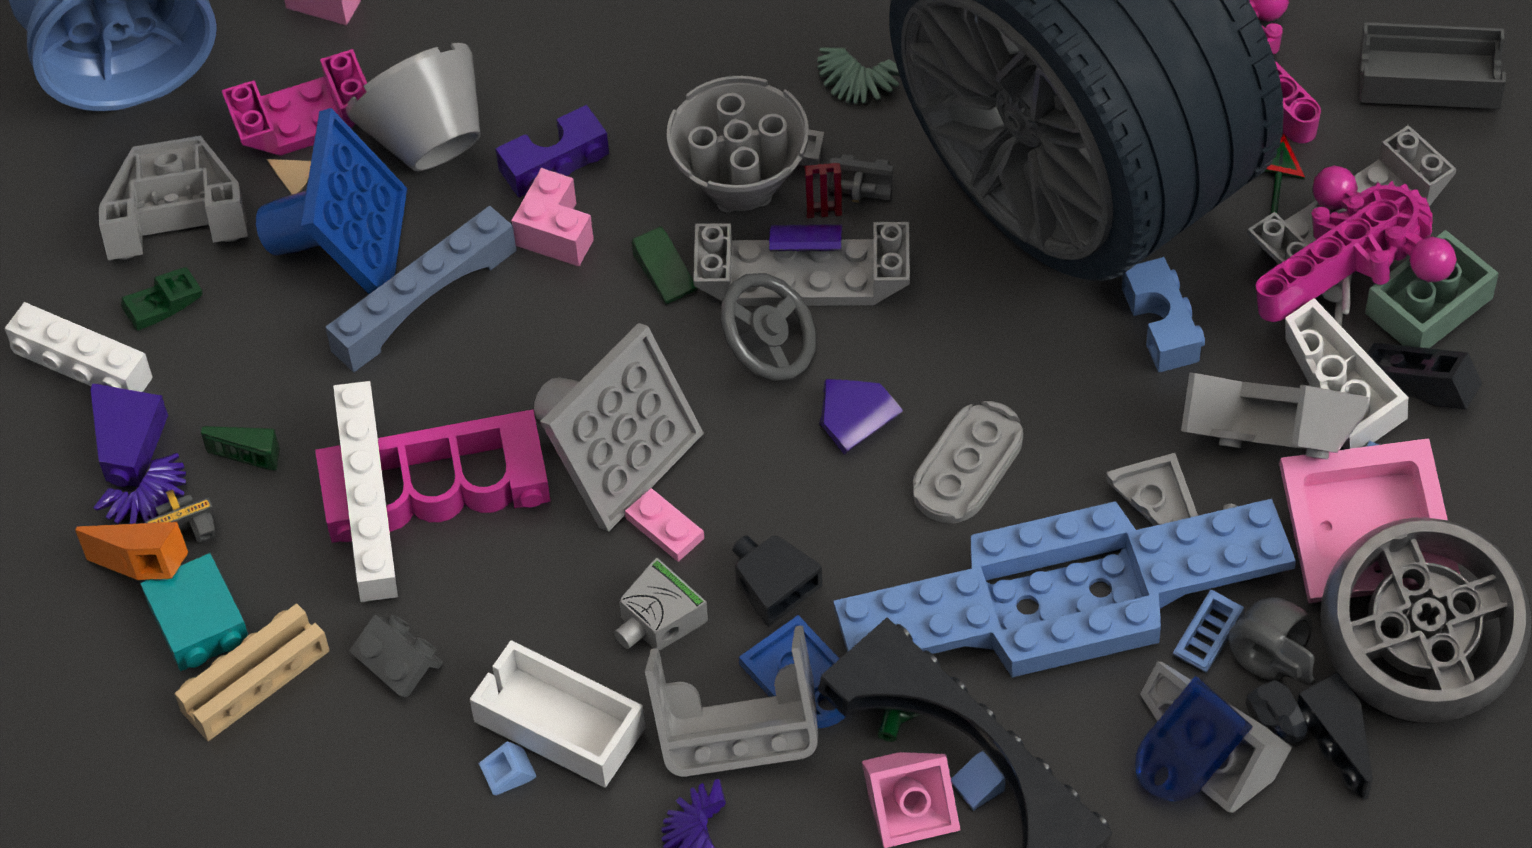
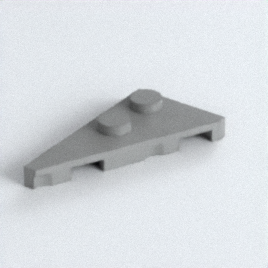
M1175 453L1107 471L1106 473L1107 482L1154 526L1198 516Z

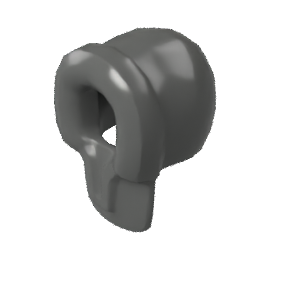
M1278 597L1262 598L1254 603L1242 618L1231 627L1229 631L1231 651L1237 662L1252 674L1266 680H1279L1287 676L1308 686H1312L1316 682L1312 675L1315 659L1312 653L1306 649L1312 632V619L1304 609L1295 603Z

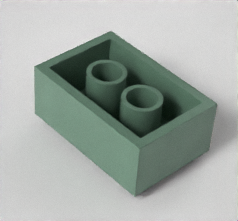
M1444 230L1437 237L1448 241L1456 254L1455 268L1449 277L1434 283L1421 280L1412 271L1409 257L1390 272V280L1382 285L1374 284L1369 289L1365 314L1403 346L1432 347L1493 299L1499 273L1447 230Z

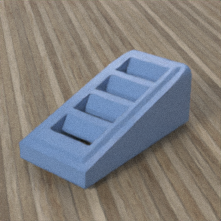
M1210 589L1174 649L1173 655L1207 673L1229 640L1231 627L1244 615V607ZM1212 609L1228 617L1226 623L1210 615ZM1204 621L1221 629L1219 635L1203 627ZM1198 632L1214 641L1212 647L1194 638L1196 633ZM1191 644L1207 653L1204 660L1187 651L1188 645Z

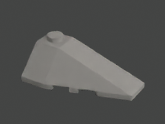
M1157 661L1140 693L1161 728L1168 730L1179 747L1177 753L1181 759L1188 761L1198 778L1195 781L1200 789L1229 813H1234L1275 780L1292 749L1291 746L1264 725L1163 662Z

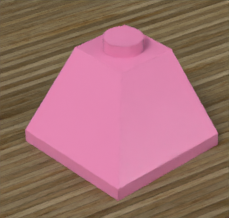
M899 752L862 761L869 800L884 848L960 831L945 754Z

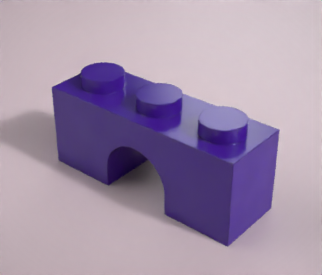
M587 105L556 119L560 142L553 146H537L524 134L495 148L499 171L518 198L527 194L541 168L568 176L573 171L589 163L597 162L609 154L607 132Z

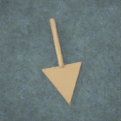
M267 159V162L291 195L300 193L308 184L311 161Z

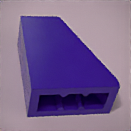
M93 383L90 390L98 459L105 480L120 487L127 485L139 487L145 477L168 417L162 395Z

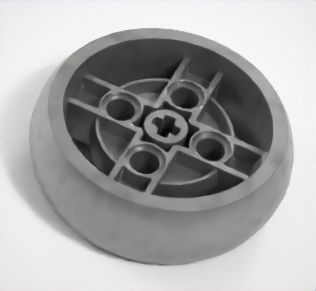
M1408 518L1389 522L1373 529L1354 542L1341 555L1329 574L1324 587L1321 603V631L1324 645L1333 667L1359 698L1379 711L1396 718L1421 723H1437L1459 719L1479 711L1497 699L1510 686L1522 667L1527 654L1531 635V611L1528 596L1519 574L1509 559L1490 540L1478 532L1455 522L1436 518ZM1422 552L1434 553L1449 558L1468 569L1478 580L1468 582L1462 575L1446 566L1426 563ZM1377 561L1384 579L1379 583L1371 596L1367 617L1351 622L1350 598L1353 588L1361 574ZM1402 579H1414L1418 583L1420 590H1408L1403 585ZM1453 602H1464L1469 607L1470 613L1461 614L1457 612L1453 607ZM1421 613H1424L1425 618L1428 616L1432 617L1433 621L1430 625L1427 624V621L1421 622L1419 620ZM1499 617L1501 634L1497 654L1488 669L1475 679L1467 661L1479 646L1484 622ZM1380 626H1393L1397 630L1399 637L1393 639L1386 637L1382 633ZM1433 648L1443 649L1448 654L1449 661L1440 662L1436 660L1431 650ZM1383 657L1389 664L1400 671L1415 676H1425L1431 690L1420 689L1401 683L1381 671L1371 660Z

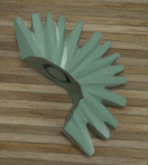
M820 47L819 52L825 54L817 59V62L821 63L817 66L818 70H822L819 72L820 77H828L824 82L825 87L836 84L831 94L833 96L839 94V100L847 96L846 103H850L854 98V104H858L860 99H862V104H866L868 91L878 101L881 98L877 87L891 93L893 91L891 86L898 87L899 85L892 77L900 76L896 63L890 59L878 63V66H874L871 69L862 66L846 51V47Z

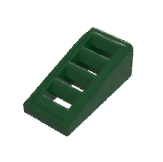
M202 427L201 435L207 453L263 469L277 470L280 447L275 429Z

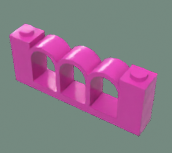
M533 409L378 438L382 471L401 467L404 482L400 498L394 503L386 505L390 532L402 528L411 520L413 514L427 522H443L455 517L461 512L464 505L480 513H493L504 509L512 500L514 508H531L541 503L551 502ZM341 445L315 450L326 523L331 542H351L352 535ZM503 448L506 473L499 482L488 487H478L465 479L460 456ZM452 458L455 482L446 493L439 496H425L419 494L413 488L410 465Z

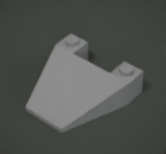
M201 136L132 147L99 205V227L108 260H127L134 256L142 255V236L204 225H209L213 242H233L239 238L248 237L247 218L239 182Z

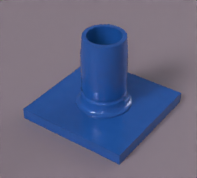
M332 108L319 111L307 190L262 205L256 214L257 233L264 248L272 255L290 254L321 246L370 294L395 276L407 187Z

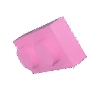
M652 488L625 510L626 519L677 562L704 540V531Z

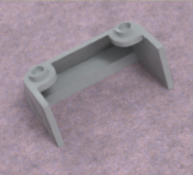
M1189 372L1181 431L1220 438L1219 445L1241 448L1242 441L1307 449L1306 456L1329 459V452L1337 453L1366 414L1369 397L1307 385H1300V388L1241 382Z
M803 625L796 626L794 630L791 648L794 664L786 665L778 671L775 678L776 696L702 707L700 695L691 684L686 682L666 684L659 648L651 649L645 675L664 763L671 773L686 777L804 759L813 754L818 743V725L814 680Z

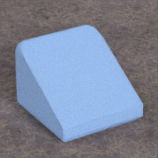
M508 741L479 762V766L493 795L504 793L537 777L525 750L521 746Z

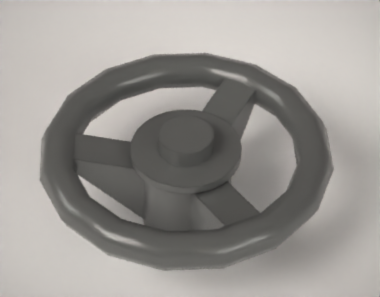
M767 273L745 274L731 283L722 300L720 321L725 340L737 360L753 374L772 381L792 380L804 372L815 353L816 329L811 312L800 294L784 280ZM751 287L767 288L783 298L774 307L762 305L753 313L736 303L740 294ZM794 311L802 332V347L798 358L789 364L780 345L788 337L786 318Z

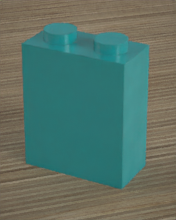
M211 553L181 565L172 579H154L140 583L147 604L180 672L187 668L198 667L208 659L221 653L231 652L241 645L242 641L248 636L245 622Z

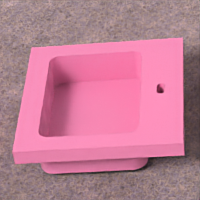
M1429 439L1339 450L1337 453L1329 452V459L1308 457L1306 455L1283 457L1280 459L1279 465L1308 603L1322 602L1324 587L1334 565L1341 555L1366 533L1379 526L1401 519L1436 518L1448 521ZM1422 552L1426 563L1443 565L1460 574L1457 562L1438 554ZM1377 561L1361 574L1353 588L1351 598L1372 595L1376 587L1384 579L1382 572H1375L1381 570ZM1402 579L1403 585L1408 590L1420 589L1414 579Z

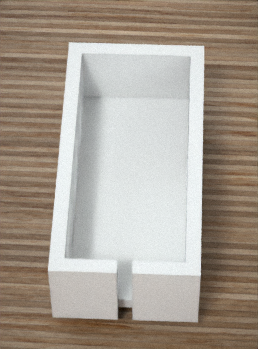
M511 640L492 666L494 675L487 673L470 698L474 722L606 788L646 728L643 705Z

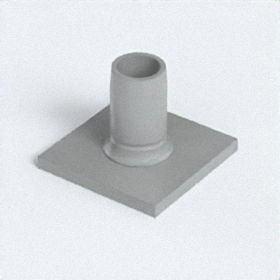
M640 323L580 382L562 377L552 378L541 387L534 402V414L537 423L546 431L598 527L608 532L625 516V510L651 489L704 434L648 326Z

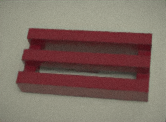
M840 163L806 165L807 218H814V212H821V217H828V211H835V216H842ZM833 172L834 201H828L827 173ZM819 173L820 202H814L813 174Z

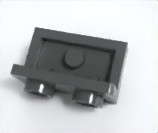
M375 614L349 651L399 696L408 698L428 668L439 669L443 662L434 655L436 648L420 637L416 639L408 632L411 627L404 620L396 615H391L389 618Z

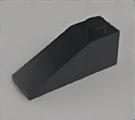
M1373 343L1367 353L1404 393L1434 406L1467 410L1482 385V381L1468 352Z

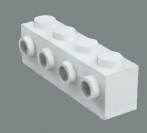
M26 302L22 304L4 328L13 353L89 386H92L94 383L143 392L153 378L145 353Z

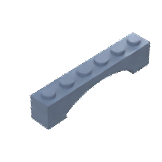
M488 206L328 324L325 328L331 352L353 373L380 354L382 345L402 321L437 291L473 271L487 268L491 271L515 253L517 249L513 225L495 209Z

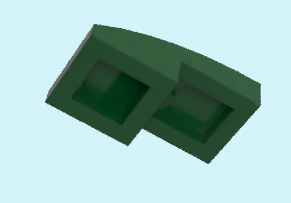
M184 267L154 277V287L121 297V307L138 331L181 311L201 297L203 290L189 269Z

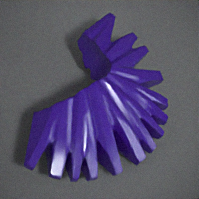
M178 453L150 461L149 471L136 491L128 494L126 491L122 492L118 489L108 488L93 508L98 511L111 506L106 519L110 520L115 517L114 523L117 525L129 513L130 524H136L139 514L143 523L158 517L155 507L168 503L166 491L173 489L175 496L183 497L185 493L175 487L186 485V479L182 478L186 476V472L180 471L184 469L183 462L173 463L179 458Z
M715 779L710 795H708L703 783L699 784L698 793L694 787L691 788L692 805L679 797L676 802L685 812L668 810L667 815L670 818H666L663 821L668 826L663 827L661 830L662 833H667L662 837V842H667L663 845L664 848H715L707 832L706 825L708 818H712L713 814H717L726 804L719 779Z

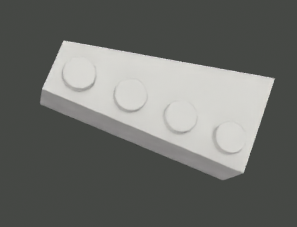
M1315 298L1285 318L1286 341L1310 386L1369 397L1367 412L1342 445L1344 449L1366 447L1369 441H1377L1407 420L1408 396Z

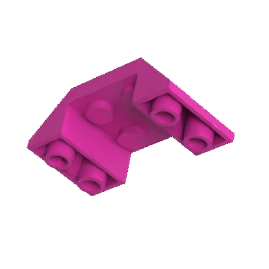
M353 49L320 59L324 77L261 96L255 80L221 90L242 145L280 156L312 146L315 141L319 111L332 108L352 128L355 123L349 119L345 111L347 103L354 96L358 101L366 93L363 86L367 84Z

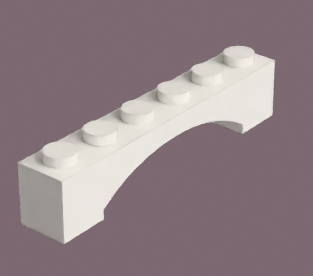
M370 381L333 385L360 602L398 597L371 383Z

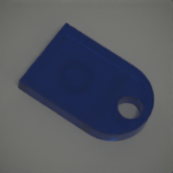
M1195 676L1140 743L1135 760L1137 777L1148 792L1160 799L1173 802L1188 799L1202 789L1253 726L1203 680ZM1162 767H1167L1169 775L1166 782L1156 786L1155 775L1157 771Z

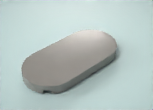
M983 401L982 405L975 406L970 404L957 412L914 475L913 498L916 506L924 515L942 523H958L970 519L980 511L1022 448L1023 428L1017 414L1006 405L993 401Z

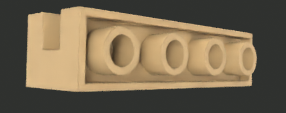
M297 603L290 609L279 612L272 619L271 623L257 633L248 635L241 645L227 655L218 657L207 670L196 678H190L182 684L180 689L174 693L181 713L207 741H210L327 654L330 650L325 632L316 623L311 625L308 622L306 612Z

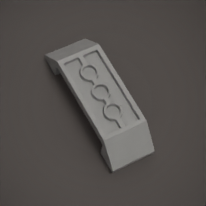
M1408 125L1384 140L1381 145L1379 160L1354 175L1357 181V192L1359 193L1375 186L1377 181L1380 185H1388L1393 181L1396 187L1407 184L1409 190L1418 189L1419 195L1425 197L1430 206L1456 174L1457 169ZM1314 201L1285 221L1276 212H1273L1247 229V234L1280 264L1316 240L1313 235L1311 213L1315 208L1322 206L1317 201ZM1345 208L1336 211L1328 209L1330 213L1337 212L1338 214L1346 211Z
M873 222V239L842 240V251H770L769 240H732L731 223L695 224L694 286L722 301L731 283L745 274L767 273L789 284L800 294L807 306L875 305L910 284L909 222ZM751 287L740 294L736 303L741 306H775L783 298L767 288Z

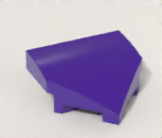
M826 379L824 381V400L819 425H822L841 452L846 454L899 416L903 410L880 383Z

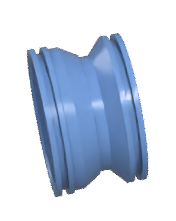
M9 0L14 16L22 27L27 30L28 57L40 86L57 101L83 110H122L163 97L184 84L200 69L209 56L216 38V19L209 0Z

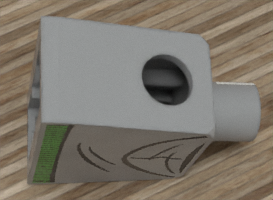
M656 558L621 597L619 602L621 618L625 623L614 631V636L626 649L632 647L642 638L652 648L662 650L708 621L707 603L663 562Z

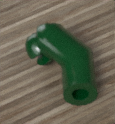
M885 709L878 737L887 742L896 741L900 724L914 719L920 714L896 709Z

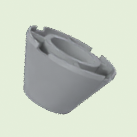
M452 43L450 46L453 50L441 53L438 47L431 48L407 58L382 72L363 86L366 93L358 101L355 96L349 100L345 110L349 119L414 171H424L437 167L462 154L474 145L481 135L473 54L469 46L464 43Z

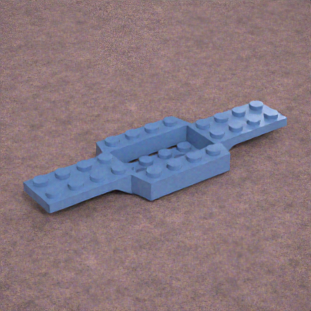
M1272 499L1139 530L1134 528L1115 501L971 535V569L835 600L834 610L847 652L888 617L895 625L900 624L905 627L911 634L913 642L922 651L927 650L934 654L964 646L993 649L1010 676L1016 677L1159 643L1161 631L1160 608L1185 594L1295 569L1296 560ZM1122 549L1119 555L1110 554L1102 559L1085 563H1072L1068 567L1047 572L1038 571L1030 576L1013 580H1000L995 584L986 582L995 578ZM1096 582H1104L1110 586L1111 593L1106 597L1100 598L1092 595L1089 588ZM1023 599H1031L1038 604L1039 608L1035 613L1026 615L1020 613L1016 606Z

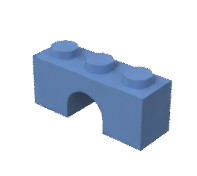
M1165 257L1136 264L1123 274L1122 290L1133 316L1154 313L1164 318L1160 321L1149 323L1147 329L1146 346L1158 373L1199 362L1201 347L1205 346L1202 328L1200 325L1195 326L1192 320V308L1187 297L1182 298L1179 291L1180 282L1178 275L1174 269H1169Z

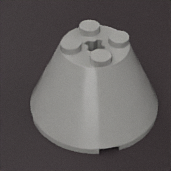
M752 76L722 77L699 85L686 94V100L677 110L673 109L667 125V144L674 163L723 212L747 211L759 206L768 205L772 200V195L802 160L809 140L807 116L799 101L786 89L782 92L768 85V80Z

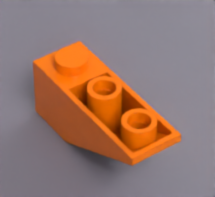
M177 522L78 526L75 529L88 561L136 580L172 579L188 554V549Z

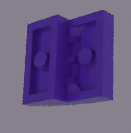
M842 224L771 225L769 250L842 251Z

